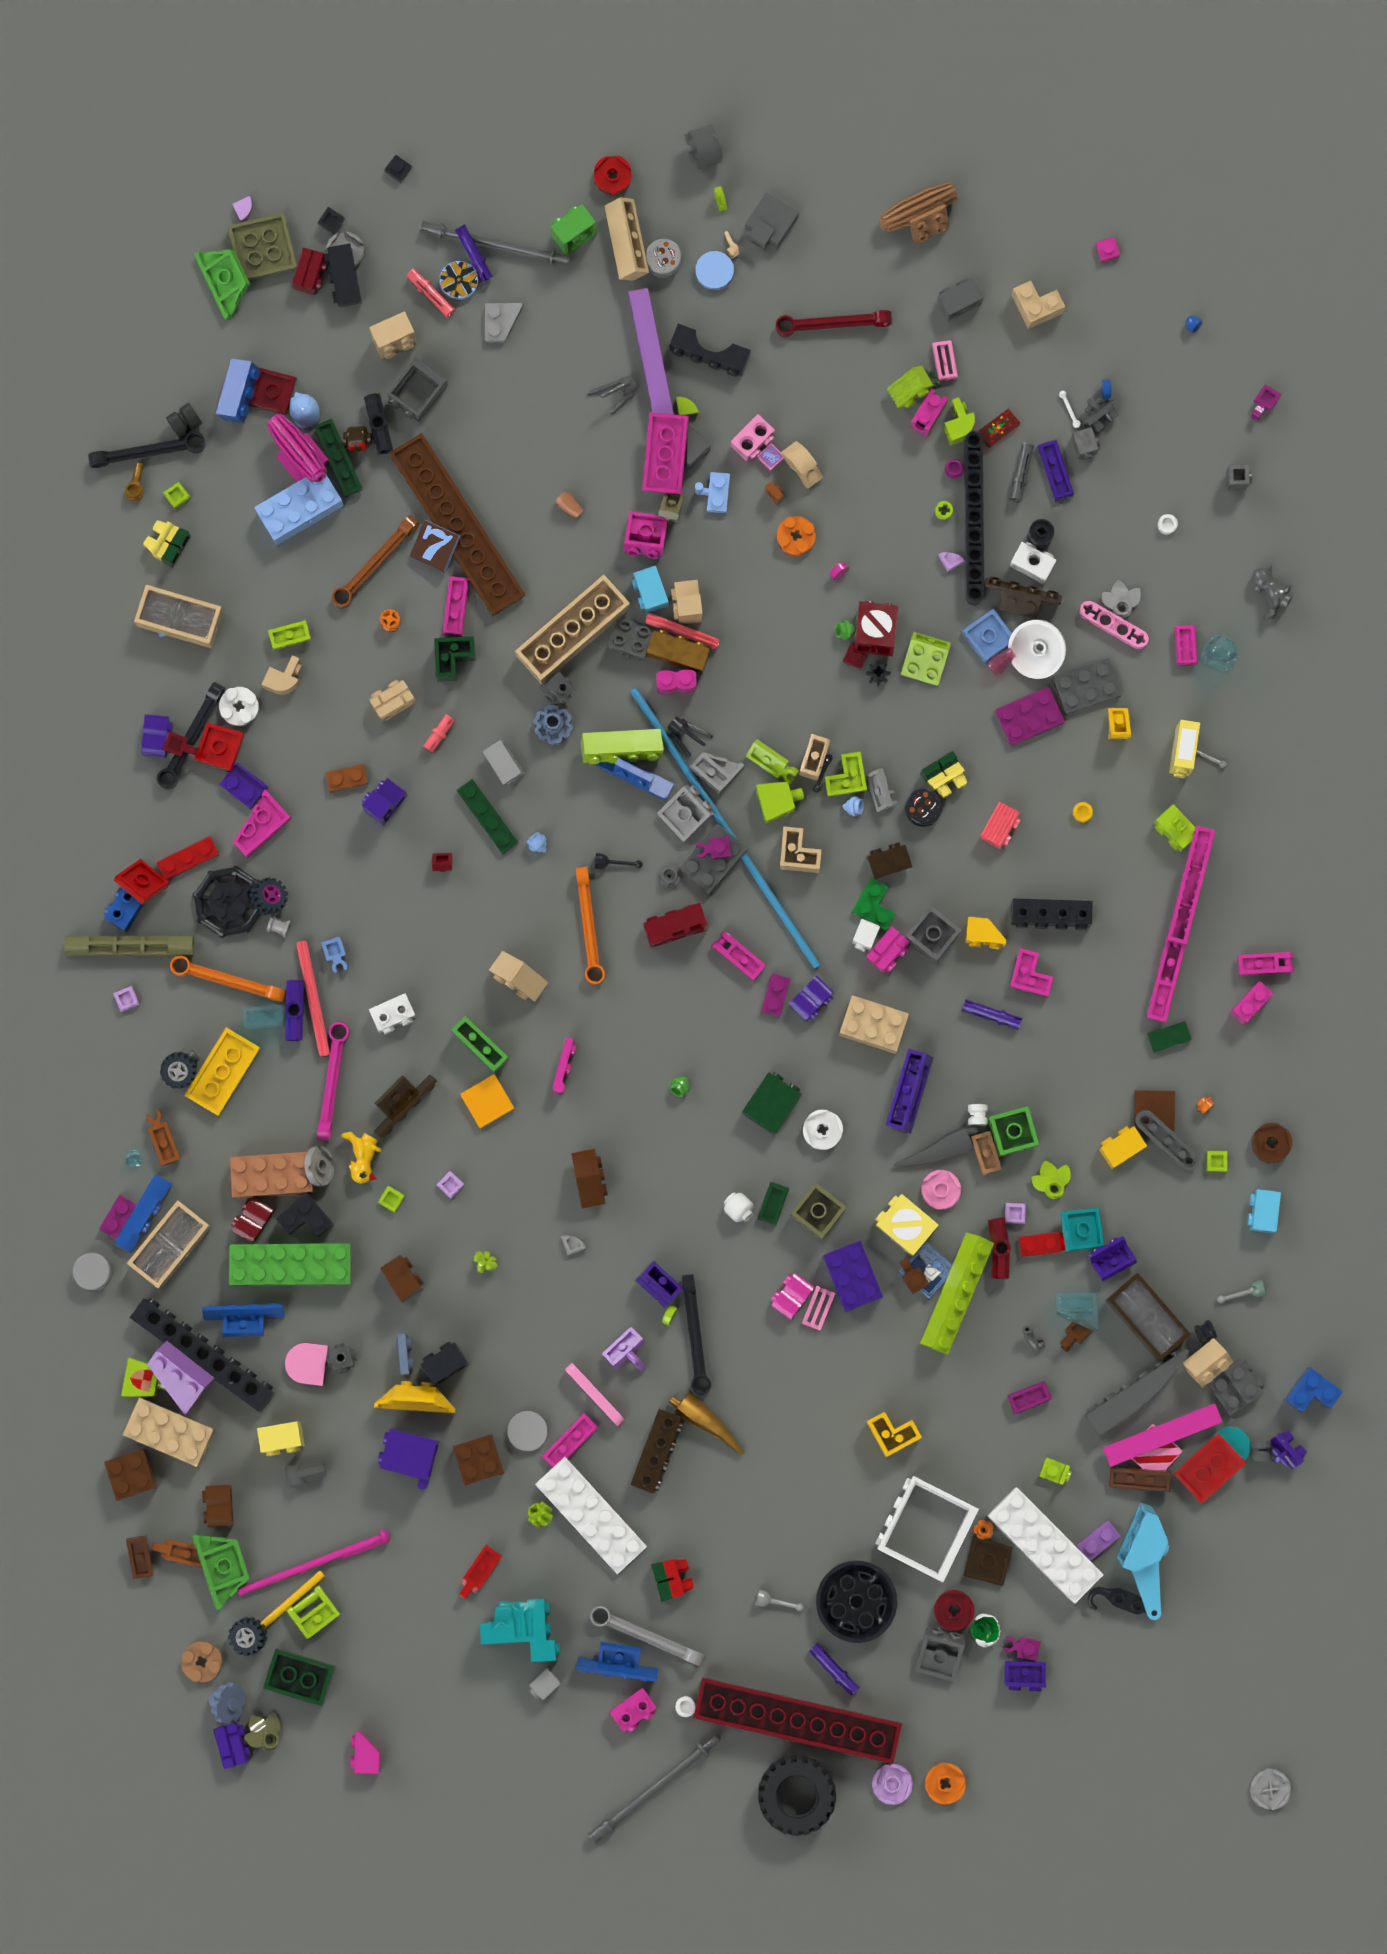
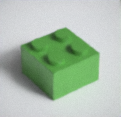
M583 204L578 207L574 206L568 211L566 216L563 218L558 217L552 222V239L562 253L567 256L597 235L596 222Z
M1028 1106L988 1118L998 1157L1038 1147L1039 1142Z

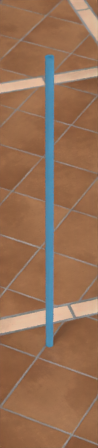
M637 688L632 689L630 693L654 729H661L662 741L692 786L698 789L700 798L703 802L707 800L713 806L712 811L715 813L713 815L715 821L736 838ZM745 853L741 860L813 968L816 969L821 964L748 854Z

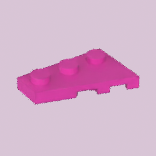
M266 790L263 791L261 799L254 806L252 814L233 841L246 858L291 820V817Z

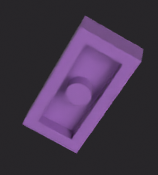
M1107 1520L1076 1546L1091 1561L1121 1536Z

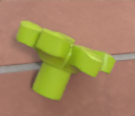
M478 1251L473 1257V1260L478 1263L477 1270L480 1273H483L485 1269L487 1271L495 1270L498 1266L496 1263L497 1259L493 1256L490 1257V1252L484 1251V1253Z

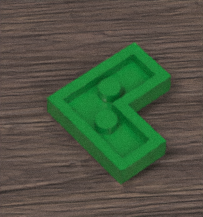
M871 877L851 913L880 926L879 929L886 932L896 915L879 905L888 887Z

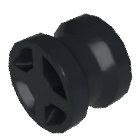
M1210 1320L1205 1321L1201 1326H1194L1201 1344H1205L1209 1339L1217 1338L1216 1331Z

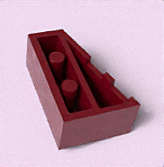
M700 902L688 905L677 911L666 912L661 917L653 916L647 918V922L643 923L650 948L707 931V922Z

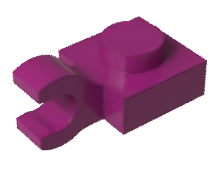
M1265 384L1253 401L1258 405L1250 417L1257 421L1264 409L1270 412L1281 394Z

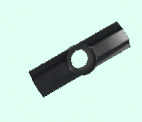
M380 393L369 394L364 397L376 453L387 454L393 451L381 395ZM378 420L384 422L381 427H375L374 423Z

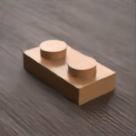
M990 1131L971 1136L970 1138L982 1175L1002 1170Z

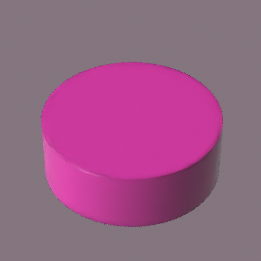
M841 562L831 569L829 575L833 580H838L847 573L849 567L845 562Z

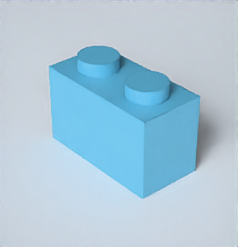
M656 565L633 573L634 579L631 582L634 591H639L640 597L638 602L641 609L645 608L646 614L669 606V601Z
M1256 1189L1254 1194L1251 1193L1249 1204L1252 1206V1214L1249 1213L1247 1225H1250L1251 1231L1273 1234L1277 1232L1281 1192Z

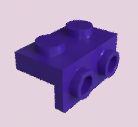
M1124 1236L1112 1239L1109 1244L1102 1248H1096L1089 1254L1090 1263L1102 1282L1137 1263V1259L1128 1247Z
M1005 1661L1004 1686H1009V1690L1021 1691V1687H1029V1691H1041V1688H1046V1662Z

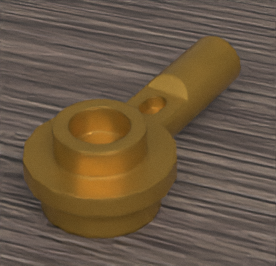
M136 463L133 480L129 481V484L124 489V494L130 501H138L144 495V489L140 484L144 467L142 463Z

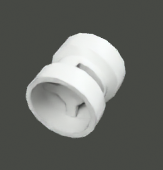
M968 1105V1112L971 1116L968 1119L969 1126L988 1125V1119L985 1117L988 1105Z

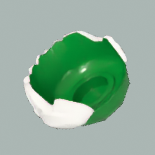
M983 1613L976 1616L970 1627L972 1638L982 1647H989L999 1640L1001 1631L996 1618Z

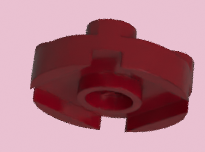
M946 1591L940 1594L935 1601L934 1616L938 1624L947 1630H962L974 1618V1604L970 1597L962 1591ZM953 1604H956V1608L960 1609V1612L956 1613L955 1616L948 1612V1609L952 1608Z

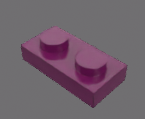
M771 974L761 1010L762 1013L777 1017L781 1016L791 978Z
M119 1194L99 1229L116 1239L137 1204Z

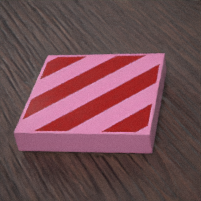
M1151 1424L1147 1430L1154 1428L1156 1426L1154 1424ZM1171 1442L1131 1459L1141 1469L1165 1471L1183 1451L1175 1443Z

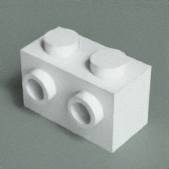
M406 993L369 1009L379 1033L384 1032V1034L393 1032L395 1027L400 1024L402 1026L414 1022L413 1019L416 1018Z

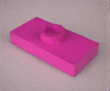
M1195 625L1175 626L1177 666L1197 665Z

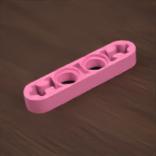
M1092 601L1083 602L1079 609L1080 616L1096 627L1138 650L1145 648L1148 644L1149 637L1145 631ZM1084 607H1092L1091 611L1095 614H1097V611H1100L1099 615L1097 616V619H1093L1095 615L1092 613L1086 615V610L1084 609ZM1103 615L1109 616L1111 623L1103 625L1100 622V617ZM1120 625L1126 626L1128 633L1120 635L1117 632V627ZM1133 630V631H1135V632L1133 633V636H1135V637H1137V638H1138L1139 636H1142V637H1143L1142 640H1143L1145 643H1142V642H1141L1140 644H1137V643H1136V638L1131 637L1130 640L1127 639V638L1130 636L1131 631Z
M573 1363L565 1368L566 1372L618 1427L625 1421Z

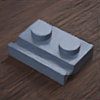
M397 1334L401 1375H411V1371L414 1370L413 1358L409 1359V1350H412L411 1338H407V1334Z

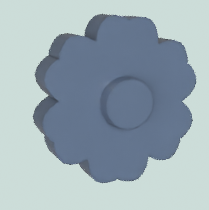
M557 705L545 706L544 712L538 711L533 720L536 726L534 730L535 735L542 742L547 740L551 746L555 744L560 745L563 739L570 738L573 731V726L570 724L572 716L566 709L559 710Z
M229 1681L226 1685H220L216 1691L210 1694L208 1702L212 1708L211 1713L216 1715V1721L229 1725L232 1721H237L243 1714L242 1707L246 1704V1693L242 1691L241 1685Z

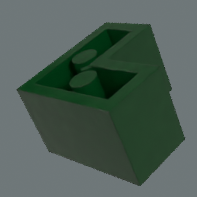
M474 636L434 638L437 682L457 681L456 662L476 661Z

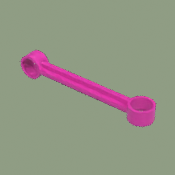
M336 1022L329 1028L332 1044L321 1117L317 1130V1140L330 1141L343 1044L350 1035L348 1027L342 1022ZM337 1026H342L347 1032L345 1037L338 1040L334 1039L332 1030Z

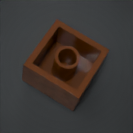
M492 1434L453 1446L464 1485L504 1474Z
M140 1449L104 1462L116 1501L158 1488L146 1449Z

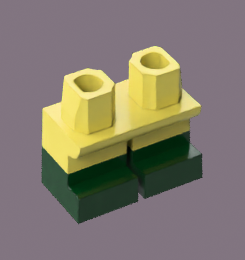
M157 520L153 526V531L160 534L158 539L155 540L148 536L143 545L151 552L152 556L173 568L191 535L189 531L179 528L169 521L164 523Z
M954 751L928 765L920 772L931 790L937 792L942 799L952 794L947 785L953 781L958 789L967 785V780L964 776L965 770L958 762Z

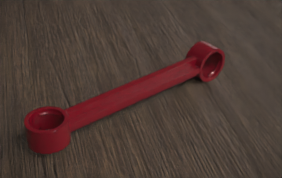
M879 310L872 314L796 320L791 316L782 315L776 321V332L782 337H789L794 331L869 325L887 327L892 325V312L889 310ZM781 321H790L793 325L792 329L788 332L781 331L778 327Z

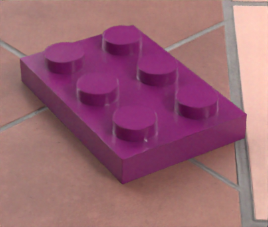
M1049 686L994 711L1010 746H1014L1065 723Z

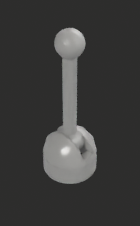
M758 1589L755 1606L765 1607L769 1603L795 1608L799 1612L804 1610V1605L801 1603L796 1605L771 1599L768 1592Z

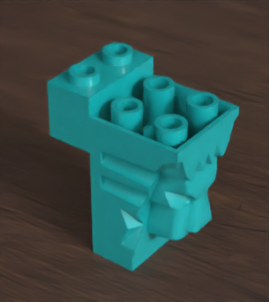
M545 1598L528 1599L527 1602L517 1601L515 1603L500 1601L495 1608L494 1621L480 1623L481 1645L530 1642L531 1662L556 1661L557 1656H560L561 1652L560 1643H556V1639H548V1636H551V1623H547L546 1615H550V1603L546 1602Z

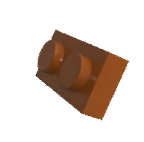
M364 764L325 772L330 793L369 784Z

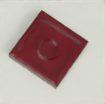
M260 368V375L254 388V396L249 406L287 415L297 378Z

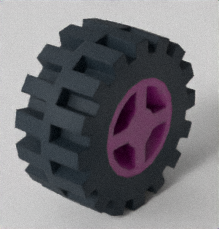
M267 877L257 882L251 888L250 892L252 893L249 895V898H252L250 903L255 905L253 907L255 910L259 909L258 913L262 914L264 912V915H272L285 907L288 901L286 897L288 891L284 890L286 887L281 885L282 882L280 880L277 882L276 878L271 879Z

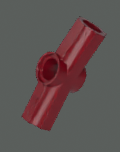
M1005 1217L987 1220L990 1239L994 1243L992 1248L991 1278L1009 1279L1011 1245L1008 1239ZM998 1243H1003L1006 1246L1004 1254L996 1251Z

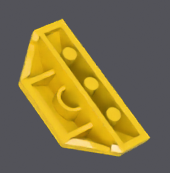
M401 1381V1385H395L374 1403V1408L456 1413L454 1406L437 1387H433L432 1383L421 1382V1386H413V1382Z

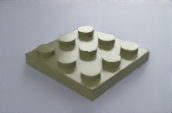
M284 212L227 226L232 248L249 281L296 270V259Z

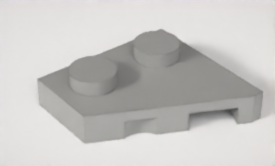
M485 303V343L506 342L509 332L523 308L522 303Z
M703 752L690 766V769L720 794L745 765L740 762L738 764L730 762L726 758L714 757Z

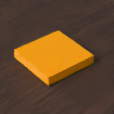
M495 1074L460 1094L480 1129L515 1109Z

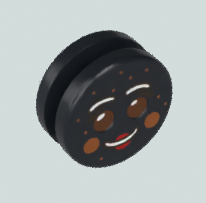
M918 789L912 792L906 801V816L916 826H931L941 815L942 801L938 794L930 789Z

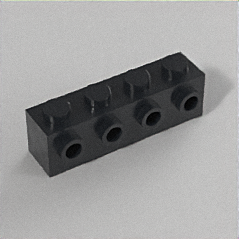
M1013 898L1011 901V925H1016V928L1020 929L1028 928V925L1036 926V929H1047L1048 926H1055L1057 930H1066L1067 927H1075V930H1087V927L1092 925L1093 901Z

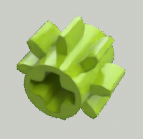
M541 1501L540 1505L535 1503L528 1510V1515L530 1516L528 1521L537 1528L541 1525L547 1526L552 1520L551 1512L553 1509L543 1501Z

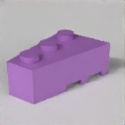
M168 1341L155 1352L147 1364L184 1415L195 1407L214 1380L213 1376Z

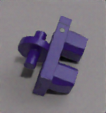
M1288 1430L1282 1434L1279 1433L1269 1440L1274 1448L1272 1453L1276 1456L1272 1461L1274 1464L1280 1461L1284 1466L1288 1464L1291 1469H1294L1304 1462L1303 1458L1307 1451L1300 1445L1293 1449L1289 1443L1294 1437Z

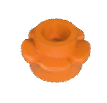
M1204 1096L1196 1104L1198 1106L1197 1111H1200L1203 1115L1208 1112L1215 1104L1211 1100L1212 1097L1206 1098Z
M980 1520L974 1526V1533L977 1534L979 1539H989L993 1535L992 1530L994 1527L991 1522Z

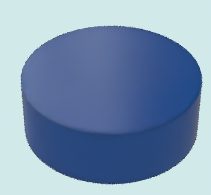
M1109 379L1102 380V399L1111 398V381Z

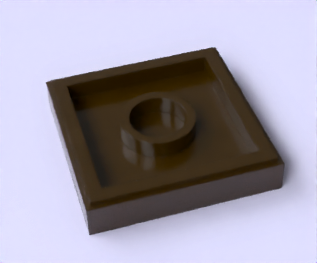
M973 1536L963 1576L1003 1586L1013 1547Z

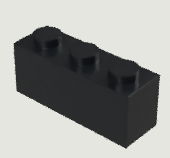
M351 244L327 247L328 253H325L327 265L331 264L332 272H328L330 284L335 285V291L332 292L334 303H338L339 307L361 304L362 300Z

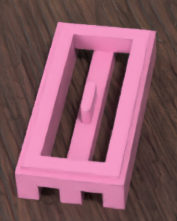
M952 341L932 343L939 381L958 379ZM946 345H948L953 374H949L944 348ZM939 346L941 350V356L945 375L943 376L941 373L940 361L937 347Z
M816 1286L802 1324L821 1331L835 1293ZM818 1292H821L822 1295L811 1322H808L807 1320ZM829 1295L830 1297L818 1325H815L825 1296Z

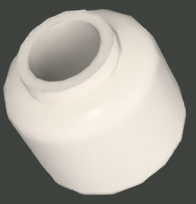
M734 1192L724 1201L725 1213L735 1222H746L752 1217L754 1205L743 1193L736 1194Z

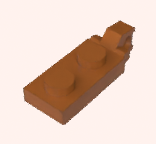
M165 1539L164 1544L153 1542L152 1550L162 1552L161 1557L165 1558V1560L202 1568L195 1545L171 1539Z

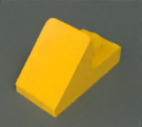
M1108 708V739L1131 738L1128 708Z

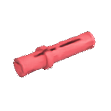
M413 268L406 275L418 288L417 291L423 293L446 318L455 312V308L416 269Z

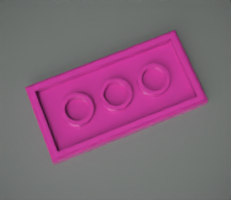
M649 413L642 491L681 495L689 416Z

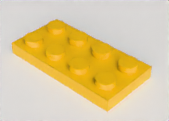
M226 1027L184 1096L215 1115L220 1116L261 1048Z

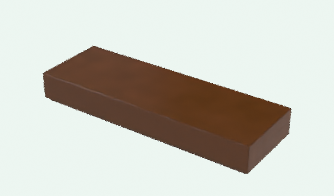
M1111 1466L1109 1487L1170 1492L1172 1471Z

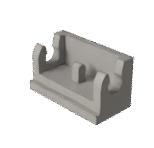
M499 740L483 751L503 785H509L525 775L505 741Z

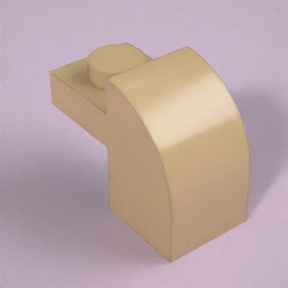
M797 441L781 452L788 466L798 474L807 489L823 478L816 466L818 464L815 459Z
M292 655L284 673L269 667L261 684L263 689L278 695H286L295 691L300 685L299 679L294 678L295 675L299 676L302 669L300 659Z

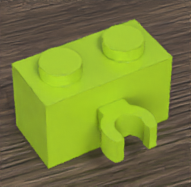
M1174 804L1155 820L1156 831L1169 839L1168 843L1173 849H1178L1181 852L1192 842L1195 826Z

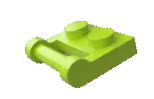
M320 1585L314 1588L315 1591L294 1607L290 1606L287 1609L288 1614L307 1639L341 1615ZM320 1597L323 1601L320 1605L303 1618L298 1616L299 1612Z

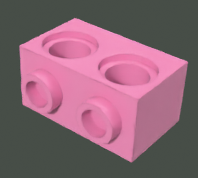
M757 414L731 440V447L745 461L748 462L751 458L754 460L761 453L760 449L764 445L768 446L774 440L775 429ZM758 429H763L766 434L758 436L755 432ZM750 443L753 447L745 450L742 445Z

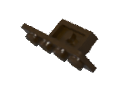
M997 577L985 579L984 587L1003 591L999 610L1037 619L1041 600L1055 604H1061L1062 595L1053 590L1041 591L1036 586L1024 587L1020 586L1021 584L1018 582L1010 581L1007 583Z
M402 1075L374 1103L387 1116L374 1132L380 1138L388 1135L392 1131L393 1126L397 1122L402 1121L412 1107L420 1103L421 1097L434 1089L437 1080L433 1076L428 1075L415 1088Z

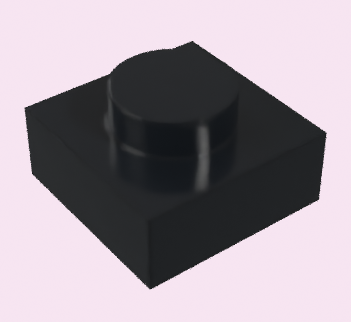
M395 155L384 171L401 183L412 166Z
M327 207L317 223L335 235L345 218Z

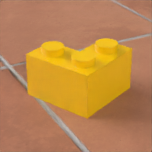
M885 1412L866 1421L885 1457L922 1438L913 1420L896 1429L892 1426Z

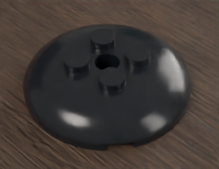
M848 1561L835 1566L824 1576L818 1587L816 1608L822 1624L832 1635L843 1641L863 1643L879 1637L889 1628L897 1610V1593L890 1577L878 1566L865 1561ZM853 1596L861 1597V1606L856 1608L851 1605Z

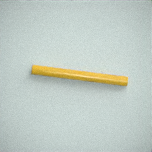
M321 1570L260 1622L261 1625H265L264 1630L325 1577Z

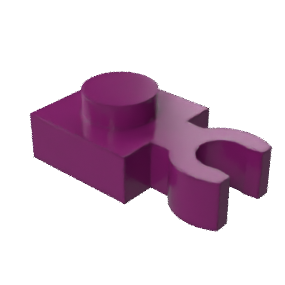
M729 836L709 839L710 845L702 842L696 844V847L704 848L702 854H697L698 858H704L708 854H711V859L732 857Z
M1021 1636L1019 1642H1016L1012 1637L1005 1638L1012 1642V1647H1003L1004 1651L1013 1652L1016 1650V1657L1037 1661L1041 1641Z

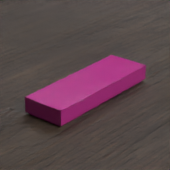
M449 576L443 635L463 637L469 586L468 578Z
M583 1413L542 1457L554 1467L564 1457L568 1459L598 1426Z

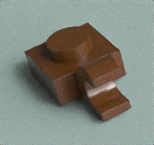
M907 1258L899 1262L906 1272L902 1279L912 1294L930 1284L919 1267L913 1269Z
M1078 1316L1065 1329L1068 1335L1060 1342L1061 1348L1067 1353L1075 1342L1081 1345L1094 1332V1328Z

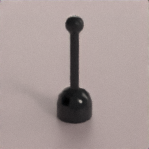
M596 853L595 869H604L608 864L630 865L636 868H641L643 865L640 860L636 862L609 860L608 856L602 853Z

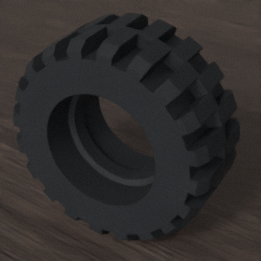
M791 1755L771 1764L768 1770L764 1772L759 1783L758 1802L764 1818L773 1828L784 1834L805 1836L819 1830L822 1825L828 1822L835 1809L836 1788L829 1772L818 1761L807 1756ZM792 1776L807 1778L816 1789L814 1806L808 1812L801 1815H793L786 1812L778 1801L780 1785L784 1780Z

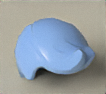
M296 392L294 394L295 397L290 399V416L300 428H311L319 422V405L310 395Z

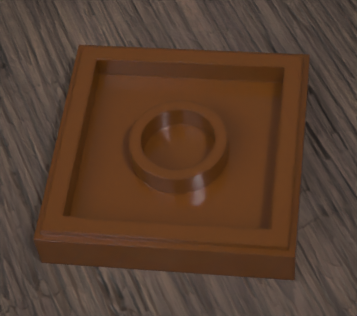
M1135 1090L1134 1126L1136 1130L1142 1131L1135 1122L1137 1113L1141 1110H1149L1167 1127L1175 1131V1091ZM1144 1116L1142 1118L1143 1123H1146L1149 1120L1147 1116Z

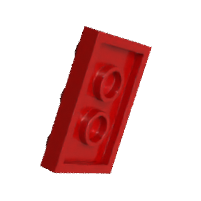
M1218 1432L1175 1471L1174 1475L1202 1504L1242 1468L1246 1461Z

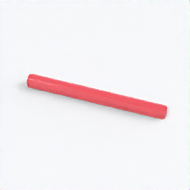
M303 940L297 942L296 945L319 1055L325 1057L330 1055L308 944L307 941Z

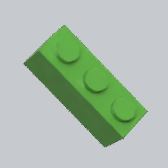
M466 1016L451 1030L495 1074L508 1062V1056Z

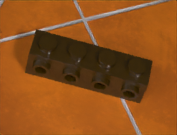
M658 1409L630 1485L650 1493H654V1490L659 1491L662 1479H659L661 1471L666 1472L669 1460L666 1458L669 1452L673 1453L677 1441L673 1439L676 1433L680 1434L684 1424V1422L680 1421L682 1417Z

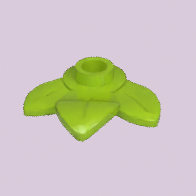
M1045 1160L1041 1165L1040 1175L1031 1177L1032 1184L1038 1191L1045 1192L1046 1196L1050 1199H1058L1064 1194V1186L1070 1181V1168L1068 1165H1064L1057 1170L1052 1163ZM1052 1186H1056L1058 1188L1057 1193L1051 1192Z

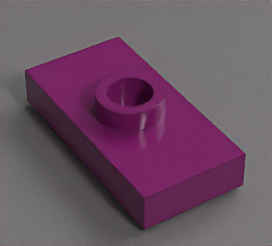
M1045 1381L1007 1395L1014 1415L1052 1400Z

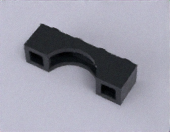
M677 324L669 344V349L674 355L690 357V360L695 363L703 362L709 364L710 368L725 370L727 374L734 377L738 375L743 376L751 354L750 349L733 343L727 349L720 352L708 351L699 344L696 330L681 324Z

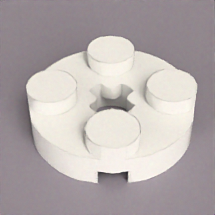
M244 687L229 688L220 699L219 710L221 716L228 724L235 727H244L251 721L253 722L258 716L259 703L255 694ZM238 702H242V705L245 706L244 709H240V712H237L234 707Z
M828 1110L812 1112L805 1120L803 1126V1136L806 1142L814 1149L828 1150L836 1146L843 1132L840 1118ZM823 1124L824 1127H828L829 1130L826 1131V1135L817 1132L820 1129L819 1125Z

